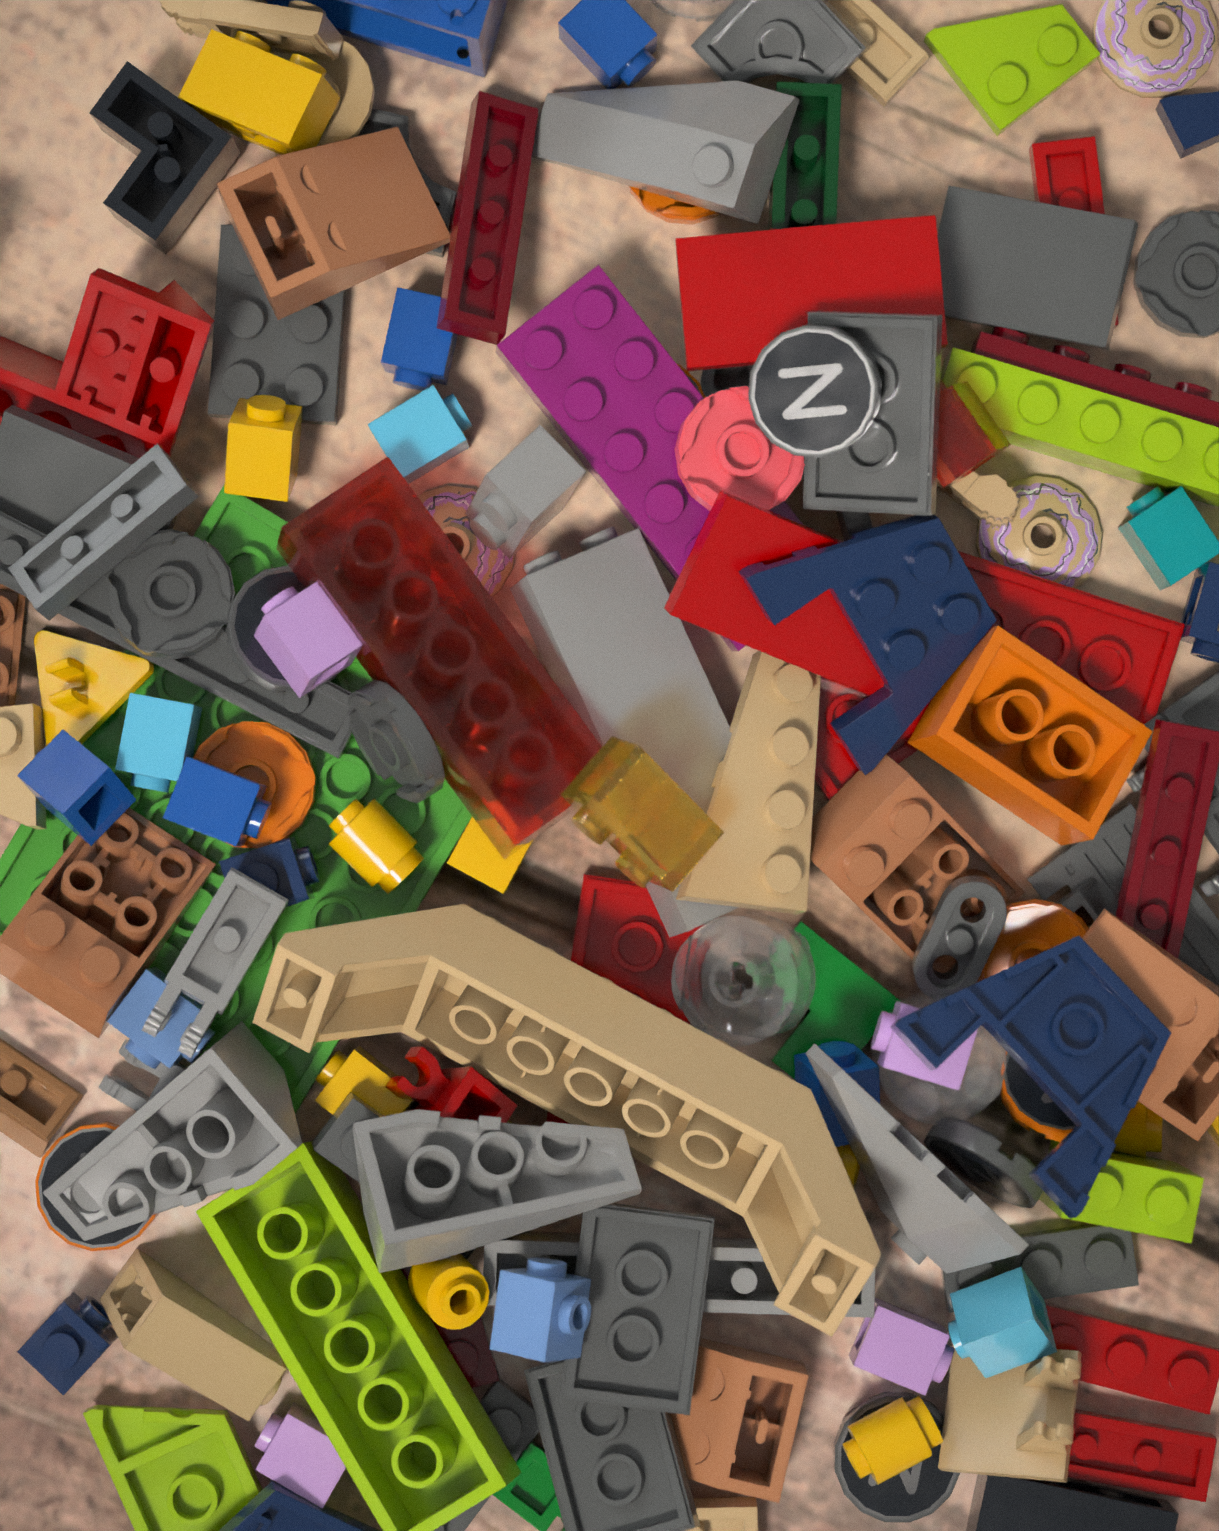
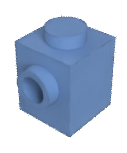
M157 967L148 968L144 971L107 1022L129 1038L125 1048L141 1062L153 1069H156L160 1063H163L170 1069L177 1065L183 1057L190 1063H193L209 1044L216 1032L210 1028L208 1029L191 1058L178 1051L183 1033L188 1025L194 1022L203 1007L202 1004L181 993L174 1006L173 1014L163 1031H159L156 1037H153L142 1030L148 1016L167 986L165 984L167 975Z
M538 1257L528 1258L526 1268L500 1270L490 1349L544 1363L581 1358L584 1331L591 1317V1304L589 1301L591 1279L567 1274L566 1262Z

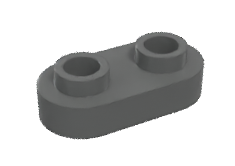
M964 876L953 881L944 890L918 944L912 962L916 983L920 990L929 998L939 1001L977 983L1003 929L1007 916L1003 896L998 887L990 880L980 876ZM974 897L983 901V909L975 916H966L960 911L961 904L968 898ZM950 955L956 959L955 967L947 973L937 972L933 968V963L939 956Z

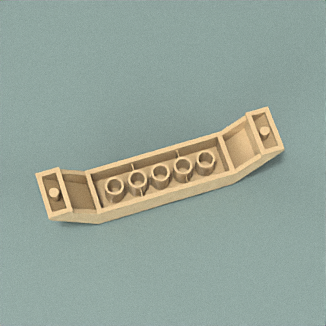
M465 904L285 933L277 944L252 1022L272 1034L310 1053L317 1042L402 1032L465 1067H473L483 1077L570 1124L624 1129L633 1158L743 1216L779 1292L773 1305L831 1337L875 1269L881 1252L812 1090L792 1080L786 1074L762 1064L734 1049L725 1041L706 1034L676 1018L667 1010L648 1003L620 988L609 979L590 972L562 957L551 948L534 942L501 924L495 918L486 916Z

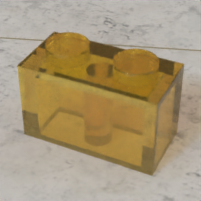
M613 736L561 794L577 811L571 818L574 825L598 845H602L606 840L620 854L614 862L615 865L630 880L642 888H645L651 882L673 892L724 833L639 745Z

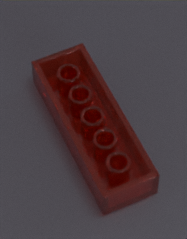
M389 457L375 464L281 527L276 547L278 552L305 588L315 582H318L362 642L363 646L356 658L371 679L390 685L418 713L430 732L441 756L445 780L504 860L607 788L620 772Z

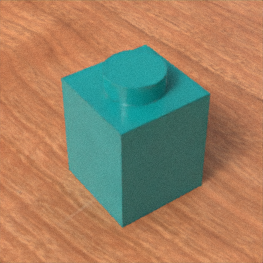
M1157 486L1126 507L1133 518L1118 527L1160 591L1172 586L1219 554L1218 539L1182 486L1166 496L1160 487Z

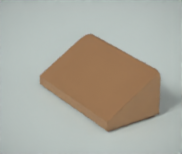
M0 1038V1132L40 1158L51 1146L84 1095Z

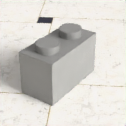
M541 425L538 426L485 475L465 513L471 519L470 527L472 531L488 548L492 550L499 548L510 559L563 510L586 471Z

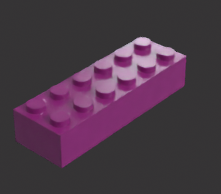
M597 265L496 345V354L635 529L639 528L644 541L677 581L710 512L690 496L680 479L674 450L680 425L695 405L704 398L602 268ZM785 501L769 510L802 524ZM719 635L731 651H740L746 646Z

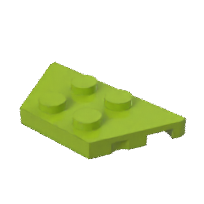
M94 1405L83 1412V1416L135 1531H219L263 1490L228 1410Z

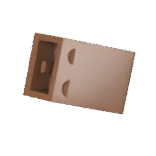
M398 127L276 156L216 183L224 209L277 320L450 242L451 235Z
M887 754L868 774L864 775L859 770L812 818L810 860L912 960L944 890L953 881L964 876L984 877L998 887L1006 906L1016 902L1025 893L931 795ZM968 898L961 904L960 911L966 916H975L981 912L984 903L978 898ZM950 955L939 956L934 961L933 968L937 972L946 973L956 963V959Z
M128 808L92 846L78 835L1 934L0 974L89 1033L100 1038L109 1026L108 1019L144 971L151 966L207 881L216 864L142 815Z
M1104 908L1082 939L1171 1032L1138 1101L1196 1141H1199L1219 1115V986Z
M703 1338L699 1339L690 1415L670 1413L688 1479L714 1488L779 1503L809 1376L804 1362Z

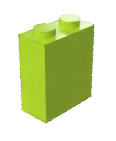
M1050 1140V1145H1049L1048 1154H1049L1060 1142L1054 1141V1140ZM1113 1151L1106 1166L1101 1168L1088 1194L1090 1198L1084 1210L1076 1218H1071V1220L1192 1244L1204 1178L1173 1161L1148 1156L1143 1158ZM1043 1191L1039 1200L1059 1217L1069 1219Z

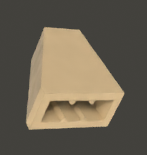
M136 1248L99 1299L123 1348L249 1422L259 1406L269 1403L280 1387L282 1374L286 1367L271 1343L148 1254Z

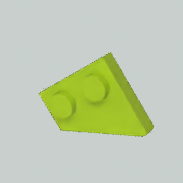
M1062 4L935 28L928 32L923 40L996 136L1000 135L1093 64L1100 56L1099 51Z

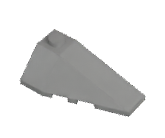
M738 80L548 93L536 126L532 157L758 224L799 99L795 96Z
M241 1021L56 1180L43 1194L84 1241L146 1221L154 1214L181 1205L187 1207L202 1202L207 1196L231 1188L238 1190L253 1185L302 1144L284 1069Z
M816 1044L806 1052L880 1210L899 1229L891 1239L910 1258L920 1265L928 1256L948 1274L1020 1255L1028 1247L1029 1244Z
M419 1109L354 1122L352 1127L363 1213L379 1273L445 1259L638 1195L642 1190L624 1129L545 1122L542 1126L501 1123V1117L482 1115L479 1116L478 1120L440 1117V1111Z

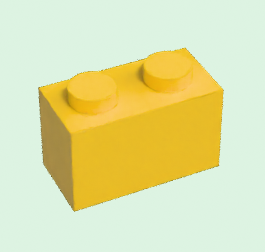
M211 29L178 98L223 131L280 155L316 147L340 99L339 95L325 79L327 71L318 63L299 54H292L289 61L271 54L272 49L268 44L246 32L237 31L235 37L232 38Z

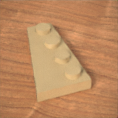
M761 651L753 654L729 729L732 735L724 760L718 764L711 786L715 789L705 820L699 824L692 846L695 849L687 876L682 878L676 900L796 915L807 912L820 675Z

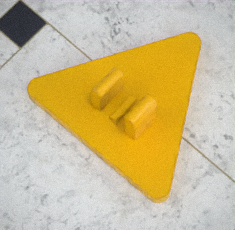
M45 630L37 632L34 637L46 746L62 729L80 744H83L129 698L130 693H134L153 674V663L144 658Z

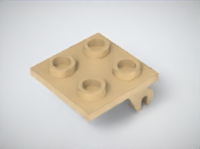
M954 1348L942 1432L943 1443H941L938 1469L946 1472L1067 1483L1071 1444L1074 1437L1073 1425L1078 1381L1082 1366L1081 1353L1075 1350L1057 1349L1056 1353L985 1378L970 1357L960 1358Z

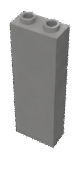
M610 527L579 542L583 552L562 560L557 550L525 564L523 567L527 575L511 587L510 590L670 938L688 932L739 908L676 900L682 878L687 876L695 849L692 846L699 824L705 820L715 789L711 786L718 764L724 760L732 733L729 731L730 726L681 620L670 615L664 609L669 593L639 528L618 536L615 528Z

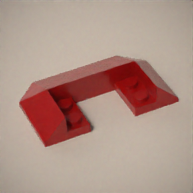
M97 268L90 274L64 362L0 336V424L4 411L11 405H14L138 458H141L156 444L171 457L215 321L175 280L170 282L160 292H156L104 269Z

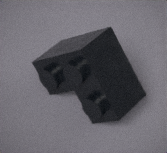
M127 61L89 112L104 133L137 156L103 204L115 219L167 255L217 186L216 183L222 180L241 153L232 136Z

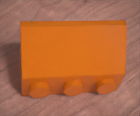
M995 626L970 652L935 694L907 743L1062 846L1089 841L1095 838L1153 731L1000 626Z

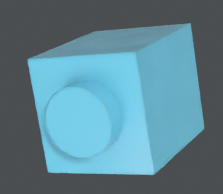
M434 385L367 424L404 486L468 449L467 439L462 432L472 427L471 422L454 394L452 393L442 399Z
M130 693L115 770L133 773L130 786L169 793L171 780H178L186 757L193 758L202 707Z
M1022 1267L950 1293L956 1320L948 1322V1330L954 1348L960 1358L970 1357L985 1378L1057 1352L1045 1301Z

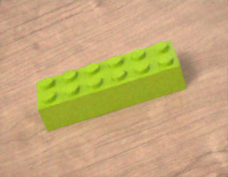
M312 1141L305 1142L253 1185L238 1190L231 1188L198 1209L196 1213L383 1531H434L507 1486L522 1472L430 1317L412 1297L408 1287V1280L402 1270L396 1269L379 1273L363 1213V1205L345 1174L340 1168L313 1150Z

